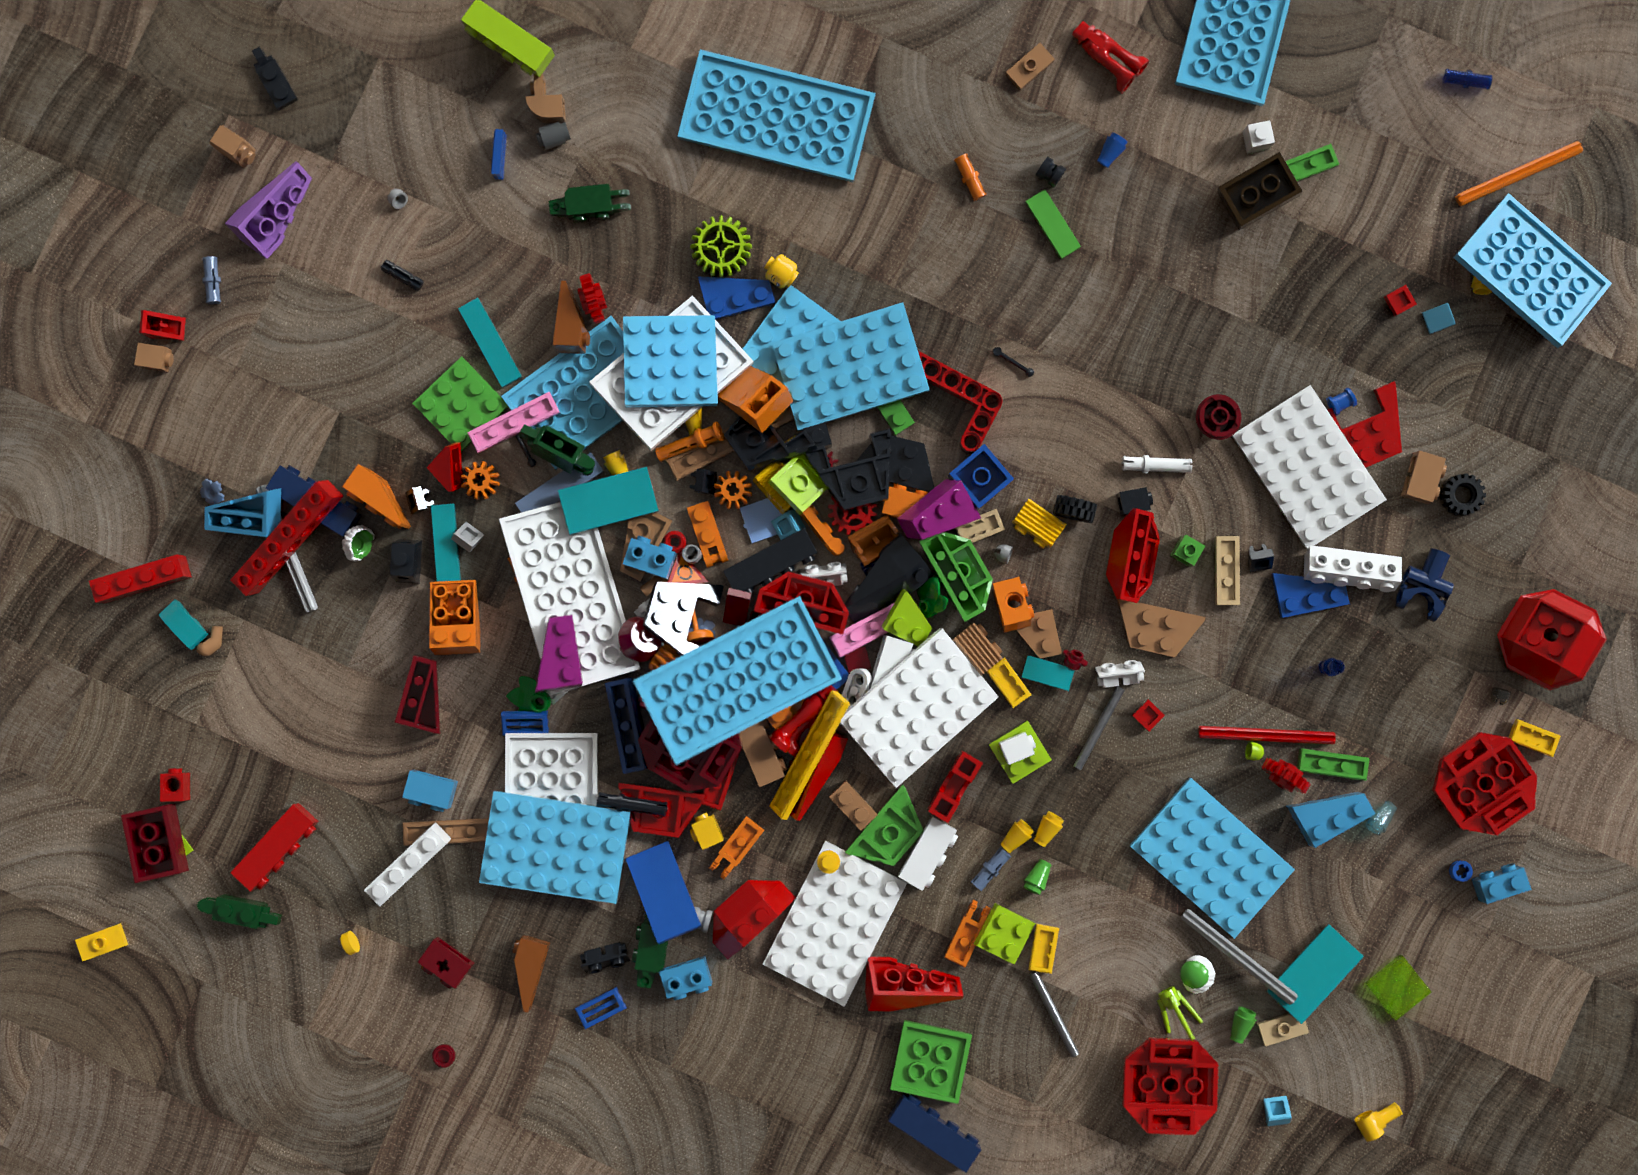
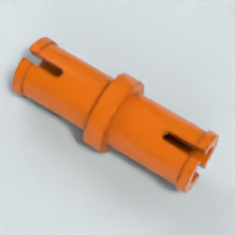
M963 154L954 159L963 176L961 180L963 183H966L973 200L976 201L986 196L987 193L978 178L979 173L974 170L968 154Z

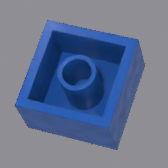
M985 444L948 475L951 480L962 481L977 510L1014 480Z

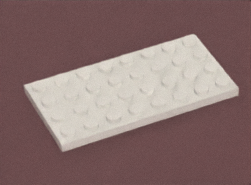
M561 502L500 518L499 523L540 661L549 618L573 615L583 681L580 687L640 670L638 661L628 659L620 651L618 633L626 620L598 528L570 535ZM579 687L550 691V694L552 696Z

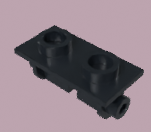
M617 942L604 946L606 952L604 955H602L600 947L584 951V954L580 955L582 969L586 973L595 974L601 972L606 967L618 968L625 965V962L630 961V958L624 953L627 952L626 944Z

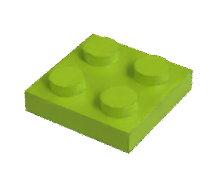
M804 454L793 457L768 481L799 515L827 490Z
M1028 721L988 744L1012 784L1052 760ZM1022 732H1026L1027 736L1031 735L1036 745V748L1033 749L1035 754L1010 765L1007 764L998 742Z
M994 903L974 944L1015 965L1035 923Z

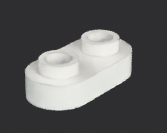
M864 668L854 669L848 676L842 696L850 703L849 707L854 704V697L857 701L870 690L872 685V676Z

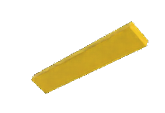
M831 690L769 805L781 819H788L850 705L837 691Z

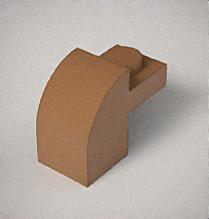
M543 73L540 78L533 74L534 81H530L531 95L535 96H525L532 114L544 123L552 124L558 121L559 123H566L565 100L562 94L546 95V81Z

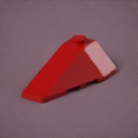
M813 724L799 736L797 743L800 748ZM837 732L833 734L789 816L797 821L802 819L839 763L848 738ZM793 761L789 762V768L791 767Z

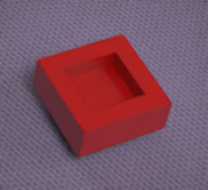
M1407 285L1384 296L1394 316L1417 305Z
M1147 699L1131 716L1150 732L1165 715Z

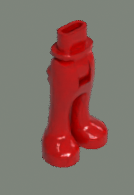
M1084 21L1072 33L1079 40L1078 44H1082V48L1086 53L1116 77V89L1121 94L1129 88L1135 76L1138 77L1150 62L1144 56L1133 55L1105 32L1095 29L1094 25L1089 26ZM1109 54H1113L1120 59L1130 70L1114 60Z
M829 685L806 698L802 703V707L784 725L772 732L769 736L770 740L783 752H788L796 757L800 750L797 743L799 736L815 722L831 690H837L832 685Z

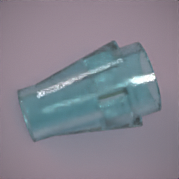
M1385 801L1382 806L1374 811L1376 814L1366 819V828L1378 836L1381 833H1385L1397 807L1393 803Z

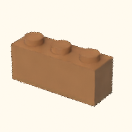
M767 719L739 732L742 747L759 787L785 777L784 771L788 770L783 757L778 759L775 752L779 748L769 738L766 730L770 728Z

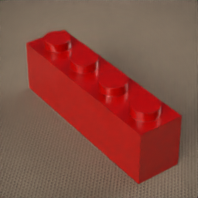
M176 554L90 580L89 583L95 603L105 604L189 579L192 576L186 556Z
M293 804L231 871V874L250 892L257 888L261 890L270 881L268 876L273 871L277 873L285 865L283 860L288 855L292 856L301 847L300 841L304 837L308 839L316 831L314 826L319 821L301 804Z

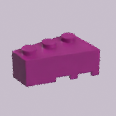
M945 479L898 517L897 520L907 538L923 540L978 520L981 516L962 481Z
M573 615L552 617L548 620L535 693L580 687L583 684Z

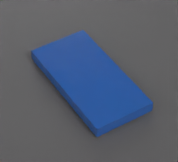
M668 841L625 858L658 944L702 927Z

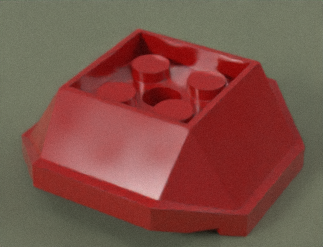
M1555 589L1521 595L1497 634L1507 669L1549 691L1583 681L1607 641L1597 610ZM1549 632H1554L1558 635V638L1554 641H1548L1544 637Z
M1477 732L1440 758L1432 791L1458 828L1497 836L1535 809L1537 775L1511 738ZM1482 777L1487 779V785L1484 789L1479 785Z
M1149 1037L1124 1058L1122 1105L1147 1133L1195 1135L1217 1111L1218 1063L1196 1039ZM1167 1079H1175V1084L1172 1088L1167 1089L1164 1087Z

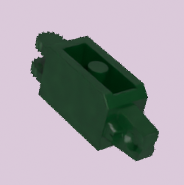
M609 183L568 188L564 193L565 197L549 201L551 216L568 217L569 220H573L575 223L587 221L586 218L606 220L616 212L631 210V204H613V199L628 197L629 190H612Z
M524 424L520 430L519 437L528 442L527 446L531 448L530 452L569 474L573 470L585 476L593 473L595 461L583 453L584 445L546 425H543L542 428L537 427L534 429Z
M227 894L216 898L206 897L198 901L197 904L199 912L213 915L212 920L254 929L266 928L267 924L278 925L282 914L270 912L271 907L268 906V903Z
M645 914L642 926H637L635 940H639L638 949L633 950L632 963H635V969L637 970V986L651 988L655 974L665 966L668 941L661 944L657 943L647 914Z

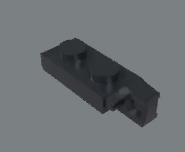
M260 46L252 50L258 61L254 64L255 71L278 111L296 102L298 98L273 56L267 57Z

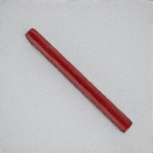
M1199 726L1198 737L1207 739L1332 745L1336 741V734L1334 732Z

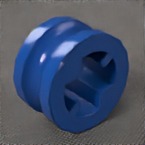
M1455 861L1449 868V874L1452 879L1463 882L1472 877L1473 869L1466 861ZM1459 865L1466 868L1462 878L1461 875L1456 874V871L1459 870Z

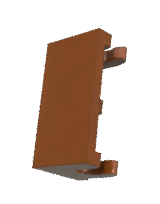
M885 515L848 536L853 553L863 566H866L880 557L878 555L880 551L898 536L897 533L899 531L889 516Z

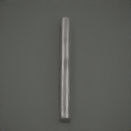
M1116 686L1073 765L1075 768L1082 770L1122 697L1124 689Z
M1037 971L1030 973L1029 976L1070 1056H1077L1079 1051Z

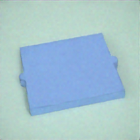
M768 498L740 508L745 522L743 526L747 528L751 543L778 535L771 521L782 514Z

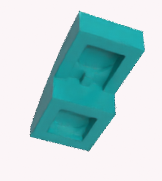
M176 599L159 614L164 623L190 650H193L208 635L197 619L191 617L184 606Z
M1027 656L1022 678L1069 691L1075 670L1050 661Z

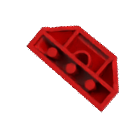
M1133 508L1114 529L1106 576L1117 599L1137 603L1152 584L1160 542L1157 526L1154 522V513Z
M788 571L759 589L754 612L765 614L800 596L816 628L844 634L849 611L833 583Z
M747 880L714 910L712 943L727 959L731 958L774 921L796 897L781 880Z

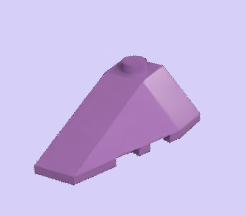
M295 161L244 203L225 224L241 241L262 257L268 259L283 242L285 237L283 234L288 223L292 222L295 208L298 203H301L312 178Z

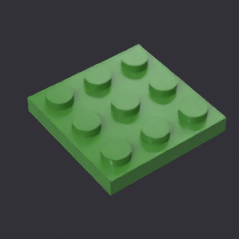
M462 356L412 403L451 444L461 442V453L472 443L467 432L499 417L509 408L503 398Z
M904 1020L890 1090L958 1104L972 1034Z

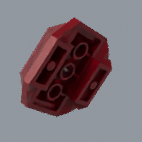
M652 718L638 739L647 768L688 792L708 787H719L742 748L740 733H737L675 765Z

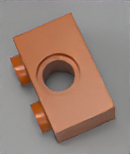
M1020 577L993 583L992 591L1004 633L1031 626V618H1034V611L1031 604L1027 605L1025 597H1028L1026 584H1021ZM1014 600L1018 601L1020 606L1012 608L1008 603Z

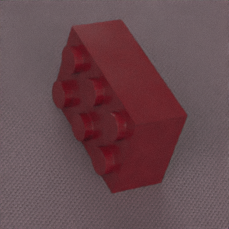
M175 803L121 815L135 883L189 871Z

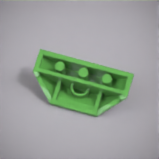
M942 532L919 541L936 576L940 578V583L964 622L985 611L993 579L971 540Z

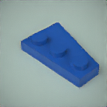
M698 276L707 312L710 315H715V320L775 304L770 281Z
M1271 573L1281 618L1350 604L1346 586H1336L1334 583L1326 582L1317 584L1310 580H1304V577Z

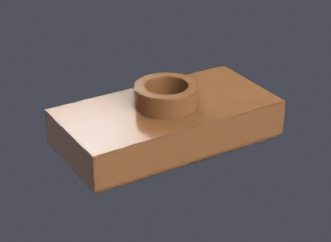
M1039 43L1006 71V75L1021 91L1050 66L1055 59Z

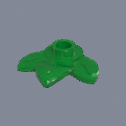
M939 577L929 578L927 582L917 589L920 599L919 609L925 618H931L945 610L948 599L940 595Z
M520 676V687L514 688L506 695L514 705L519 707L518 711L543 712L547 711L551 706L549 694L547 692L535 693L537 681L527 676ZM537 698H541L544 701V703H539L537 701Z

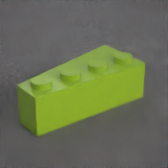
M475 0L461 19L465 26V32L481 41L489 49L500 53L510 63L515 62L521 66L520 69L529 76L534 74L540 78L555 56L552 48L481 0Z

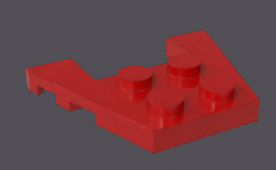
M1395 381L1373 390L1383 411L1382 413L1347 428L1341 429L1332 408L1327 410L1365 468L1402 452Z

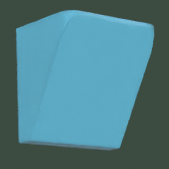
M1448 303L1422 313L1429 334L1455 325V320Z
M794 509L771 521L780 540L803 528L806 529L802 519Z
M1287 1096L1263 1099L1267 1126L1283 1125L1291 1122L1292 1117Z

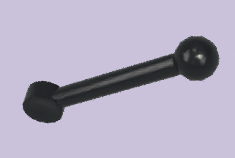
M1000 347L993 349L994 356H1001L1023 370L1028 377L1034 375L1032 368H1026L1007 356Z
M519 434L515 435L528 460V466L534 467L536 460L531 458Z

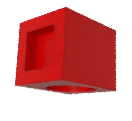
M170 768L168 773L160 774V802L190 800V772L182 773V768ZM173 779H176L179 782V788L177 791H175L171 786V782Z

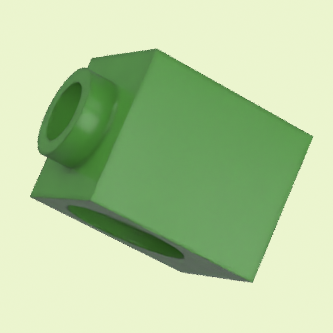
M1185 534L1180 537L1170 556L1186 566L1192 567L1196 564L1205 545Z

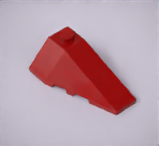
M869 957L866 963L865 995L868 1011H896L959 1000L964 997L960 977L937 970L926 971L919 969L918 965L913 963L910 966L898 963L897 959L892 957Z

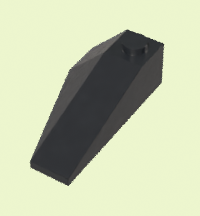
M901 534L878 554L880 556L873 567H869L863 582L856 586L845 602V606L849 611L848 616L854 623L894 603L902 589H905L910 594L934 576V573Z

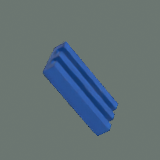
M503 129L494 130L491 174L497 180H503L507 135Z
M502 711V736H505V733H549L548 711ZM506 719H527V720H506ZM543 725V728H507V726Z
M617 987L575 1008L585 1029L627 1008ZM614 994V999L584 1014L582 1013V1010ZM618 1002V1007L589 1022L586 1021L585 1018Z

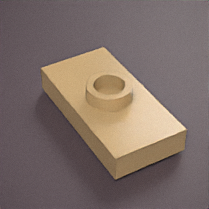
M997 509L980 515L981 518L956 527L955 531L957 536L970 539L974 543L1004 531L1005 528Z
M1289 1013L1257 1023L1265 1047L1309 1033L1306 1021L1300 1024Z

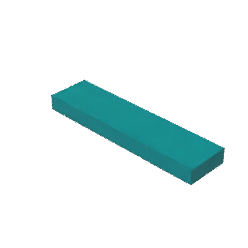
M479 298L458 308L501 387L505 388L523 378Z
M455 504L431 505L437 582L460 581L458 544L451 539L457 531Z

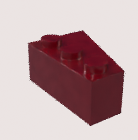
M419 655L413 656L395 723L437 734L441 733L437 660Z

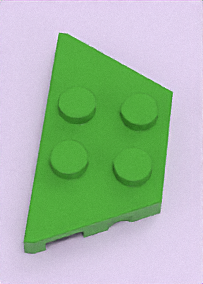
M903 784L877 813L878 815L845 851L848 855L894 866L923 833L922 825Z

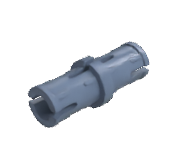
M214 256L202 258L204 267L202 283L205 284L206 304L221 303L219 290L221 277H218V258Z
M1000 847L988 862H984V867L970 882L980 891H983L989 881L994 876L997 877L999 875L998 871L1012 856Z

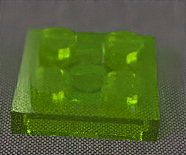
M1399 955L1365 982L1395 1021L1431 993V990L1402 955Z

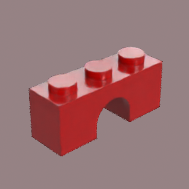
M961 750L927 811L949 823L960 804L961 797L969 784L974 780L983 763Z

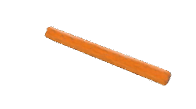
M1576 141L1461 192L1455 196L1459 206L1468 204L1583 152V147L1579 141Z

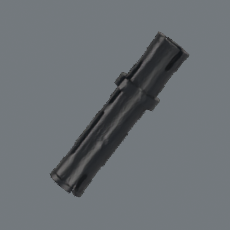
M599 792L597 807L617 809L618 812L625 810L666 817L665 812H667L668 802L627 797L622 793L613 795Z

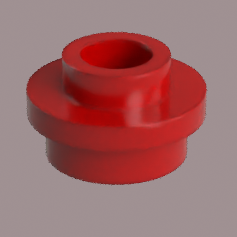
M671 531L666 534L663 543L672 546V551L680 553L686 547V538L679 531ZM673 538L679 539L678 546L674 547L671 545Z

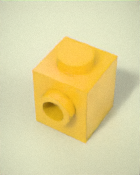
M706 812L695 817L696 822L691 824L693 829L690 830L694 842L699 841L702 850L724 841V836L714 814L708 816Z

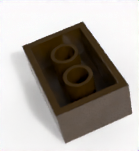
M1280 152L1219 186L1217 190L1219 197L1239 231L1296 199L1303 192Z

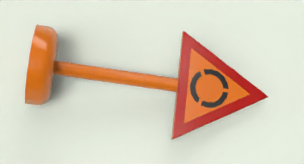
M682 552L677 553L668 582L709 583L694 564L684 560ZM694 609L691 619L693 631L687 634L686 641L698 646L700 644L704 645L714 640V634L707 629L699 630Z

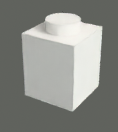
M1270 120L1247 125L1242 132L1247 154L1269 150L1275 143Z
M1026 732L998 742L1009 765L1035 754L1033 751L1036 748L1035 742L1031 735L1027 736Z

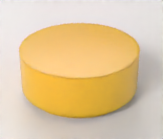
M352 931L341 935V945L348 955H353L360 951L359 941Z

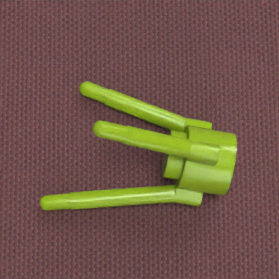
M1172 986L1159 992L1158 996L1160 999L1157 1000V1003L1161 1009L1167 1034H1170L1171 1030L1165 1007L1168 1010L1174 1009L1190 1040H1194V1036L1178 1007L1181 1005L1180 1001L1198 1023L1202 1024L1203 1020L1186 1001L1179 989L1176 990Z

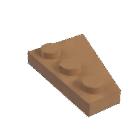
M657 512L629 519L620 571L641 582L646 572L623 565L631 538L637 539L638 536L651 539L650 544L659 547L673 521Z

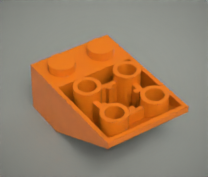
M752 366L718 393V399L761 433L793 402L788 387L772 375Z
M358 464L342 486L348 490L346 495L362 504L364 502L367 503L365 508L372 513L378 514L381 517L382 515L386 516L384 521L398 529L402 527L409 529L411 526L388 482L369 468Z
M476 580L430 582L429 648L434 655L480 653V621Z

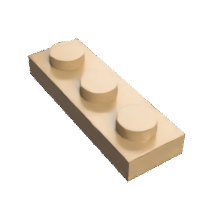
M1239 536L1215 537V605H1240Z

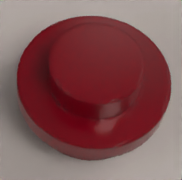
M448 1044L437 1046L432 1054L433 1062L441 1068L449 1067L456 1058L455 1050Z

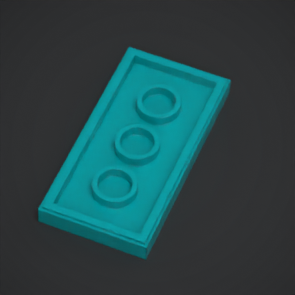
M647 467L558 490L570 535L659 512Z
M1327 924L1277 978L1298 995L1295 1002L1291 1005L1286 1003L1269 988L1266 992L1300 1024H1303L1364 956L1330 924Z

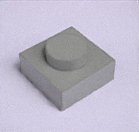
M465 522L453 534L451 539L468 552H471L482 541L484 534Z

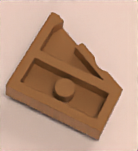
M1052 609L1034 613V618H1031V626L1017 629L1022 639L1039 659L1062 654Z

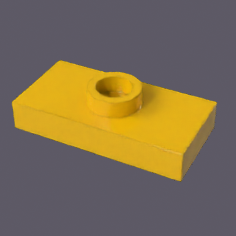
M1005 658L1001 659L987 671V674L1012 708L1031 696L1029 690Z
M1515 719L1509 734V738L1515 744L1549 757L1554 756L1561 737L1558 734L1519 719Z
M121 923L75 940L82 962L128 945Z
M1042 924L1035 925L1029 970L1052 974L1059 927Z

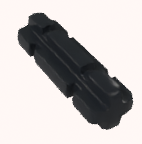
M385 260L381 266L383 272L388 275L391 274L393 278L407 286L409 285L416 291H419L424 284L422 279L417 276L413 277L412 273L398 265L395 266L389 260Z

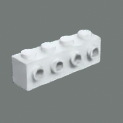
M1310 545L1304 555V580H1310L1317 584L1326 582L1334 583L1336 586L1350 585L1357 586L1359 589L1373 588L1379 589L1382 592H1392L1402 582V557Z

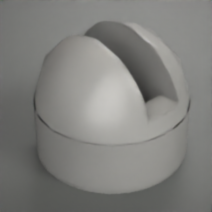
M392 189L387 196V200L395 209H401L406 205L408 196L400 189Z
M690 544L683 549L682 556L688 563L695 564L701 560L702 552L696 545ZM698 551V553L691 560H689Z
M1005 544L999 545L996 549L1000 550V554L994 553L995 558L1002 563L1008 564L1013 547Z

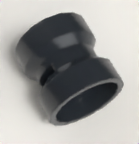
M1047 156L1035 176L1047 180L1048 184L1054 188L1065 173L1066 168L1062 165H1056L1054 160Z

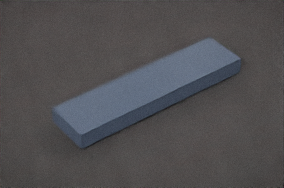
M591 452L587 454L595 461V467L591 475L585 476L574 470L569 474L563 470L515 503L521 513L560 502L558 490L590 482L602 474L604 471Z

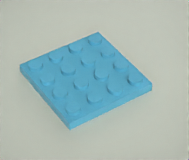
M790 285L744 346L743 350L754 361L751 365L752 367L772 375L784 384L772 343L841 321Z
M715 315L623 316L625 408L718 406Z

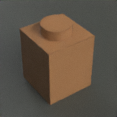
M138 343L134 365L143 369L169 372L174 356L172 350L167 347Z

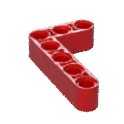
M918 351L924 373L925 368L930 365L937 369V374L934 376H928L925 373L928 383L977 408L959 443L964 453L973 454L981 446L1002 406L1001 395L995 390ZM948 376L955 377L957 385L954 387L946 385L945 378ZM970 386L974 387L977 390V396L968 397L965 389ZM986 398H995L997 400V407H988L985 402ZM983 417L987 421V426L985 428H978L975 424V419ZM965 438H974L976 440V447H966L964 444Z

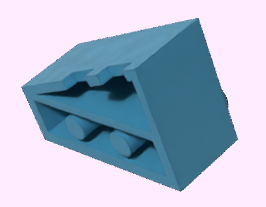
M281 488L205 507L204 530L268 537L281 522Z
M1360 792L1286 805L1308 845L1314 848L1376 814L1365 794Z

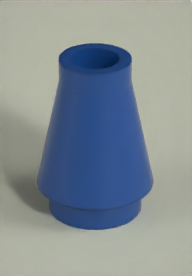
M1112 132L1110 136H1107L1097 162L1109 168L1110 164L1126 149L1127 141L1120 135Z

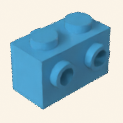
M638 536L637 539L631 538L623 565L668 579L677 554L672 551L673 547L660 543L659 547L650 544L651 539Z
M410 770L402 798L409 799L408 803L422 806V803L431 805L430 809L444 812V809L452 807L458 781L418 770Z
M1514 863L1501 867V870L1495 872L1492 870L1479 874V877L1471 879L1478 901L1486 904L1531 890L1524 867L1517 866Z
M705 956L671 965L659 971L667 999L673 997V1000H679L687 997L686 993L695 991L696 994L708 991V986H712L713 983Z

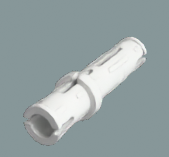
M1144 455L1143 457H1122V464H1124L1122 471L1132 470L1142 471V473H1148L1149 471L1192 472V465H1190L1192 464V459L1149 458V455Z

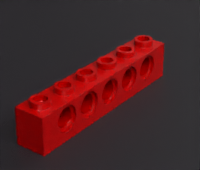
M329 480L315 482L230 581L245 596L258 594L344 495Z

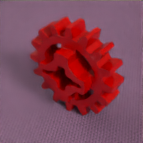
M590 273L579 276L582 288H578L577 292L585 315L591 314L594 324L605 321L603 309L607 308V304L599 282L594 284Z
M833 496L831 500L834 502V505H828V508L833 510L832 513L828 514V518L835 519L832 522V526L838 524V532L846 529L847 535H850L852 530L857 532L859 529L866 527L867 523H873L870 518L877 516V513L872 512V509L877 507L876 504L867 506L868 514L864 513L862 508H857V515L852 514L846 520L848 511L843 512L842 520H840L837 515V507L840 508ZM854 520L862 522L856 526H849V523Z
M1267 758L1261 767L1269 774L1268 779L1290 793H1293L1295 790L1305 794L1311 785L1310 782L1302 777L1304 775L1302 771L1282 759H1279L1277 762Z

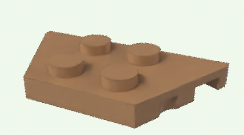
M1120 599L1117 601L1122 615L1123 626L1126 630L1129 648L1176 657L1205 621V617L1139 602L1132 603Z

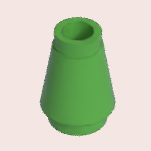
M1039 859L1038 863H1036L1024 879L1025 884L1023 887L1034 894L1040 895L1042 891H1045L1052 865Z
M1239 1007L1234 1012L1231 1040L1241 1044L1244 1042L1257 1021L1254 1011L1245 1007Z

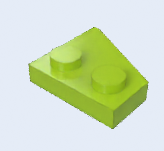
M902 589L881 626L884 630L918 647L927 639L932 630L931 625L905 589Z

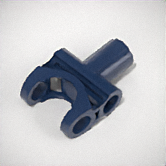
M1430 548L1422 570L1409 566L1403 575V580L1397 593L1396 607L1403 609L1415 594H1421L1428 602L1427 610L1429 611L1427 619L1435 622L1443 612L1454 586L1453 583L1441 579L1450 555L1441 550ZM1405 582L1414 585L1418 588L1407 589L1408 585H1406ZM1438 596L1443 597V598H1445V599H1444V600H1440V599L1438 598Z

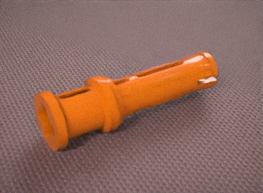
M717 421L713 422L712 426L702 430L700 428L695 429L692 435L655 448L656 456L662 462L697 447L706 448L707 444L717 440L720 442L724 441V433L720 424Z

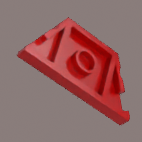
M621 782L618 784L621 793L627 797L668 802L667 812H665L666 817L631 811L630 823L634 832L676 838L682 835L707 794Z

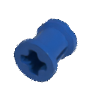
M1347 387L1343 393L1335 397H1328L1327 404L1329 408L1333 409L1335 416L1340 414V411L1350 406H1356L1357 400L1351 389Z

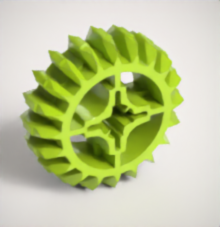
M722 215L719 216V222H715L714 217H710V225L706 221L702 222L704 230L699 227L696 228V232L700 236L692 235V240L697 242L690 245L692 250H697L692 253V257L699 258L696 261L697 266L704 264L702 268L704 273L711 268L710 275L713 277L716 271H719L720 278L724 277L723 271H727L728 275L732 276L731 269L734 268L737 272H740L741 269L738 264L747 265L743 257H751V253L745 251L752 249V244L745 243L751 240L750 235H744L747 231L746 227L738 229L740 221L737 220L732 225V217H728L726 222H724ZM725 230L732 232L739 239L740 243H734V241L726 239ZM717 231V237L714 240L704 243L709 234ZM721 237L724 246L727 247L724 248V250L722 251V256L720 254L718 247H716V245L719 246L718 243L721 242ZM703 250L715 253L718 263L710 261L704 255ZM739 250L733 260L725 263L727 254Z

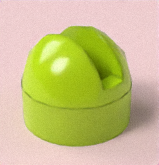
M1248 742L1245 749V758L1252 761L1260 760L1264 755V748L1259 743Z

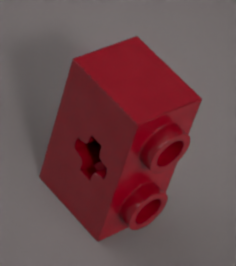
M439 937L433 939L418 961L422 965L421 969L429 975L435 974L440 978V983L450 989L451 987L456 989L475 964V962ZM444 960L448 961L446 969L442 968Z

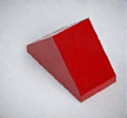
M141 310L139 333L149 338L183 341L186 318Z
M461 442L445 446L426 467L448 492L462 488Z

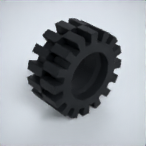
M1465 473L1449 478L1448 481L1444 482V488L1440 490V493H1442L1440 501H1444L1442 506L1444 508L1447 507V511L1449 513L1453 512L1456 516H1465L1478 511L1481 508L1480 506L1484 505L1485 501L1483 498L1486 497V493H1483L1485 486L1480 485L1482 482L1480 479L1476 480V476H1469ZM1460 486L1467 487L1471 492V498L1465 504L1458 502L1455 498V491Z
M1057 495L1053 513L1063 518L1093 523L1097 504L1076 497Z

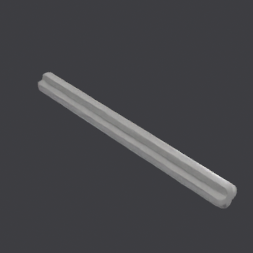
M267 485L257 487L256 493L269 491L265 489ZM295 552L285 564L305 612L309 613L318 609V606Z
M1190 909L1185 910L1181 916L1185 923L1286 1003L1291 1005L1298 997L1295 992Z

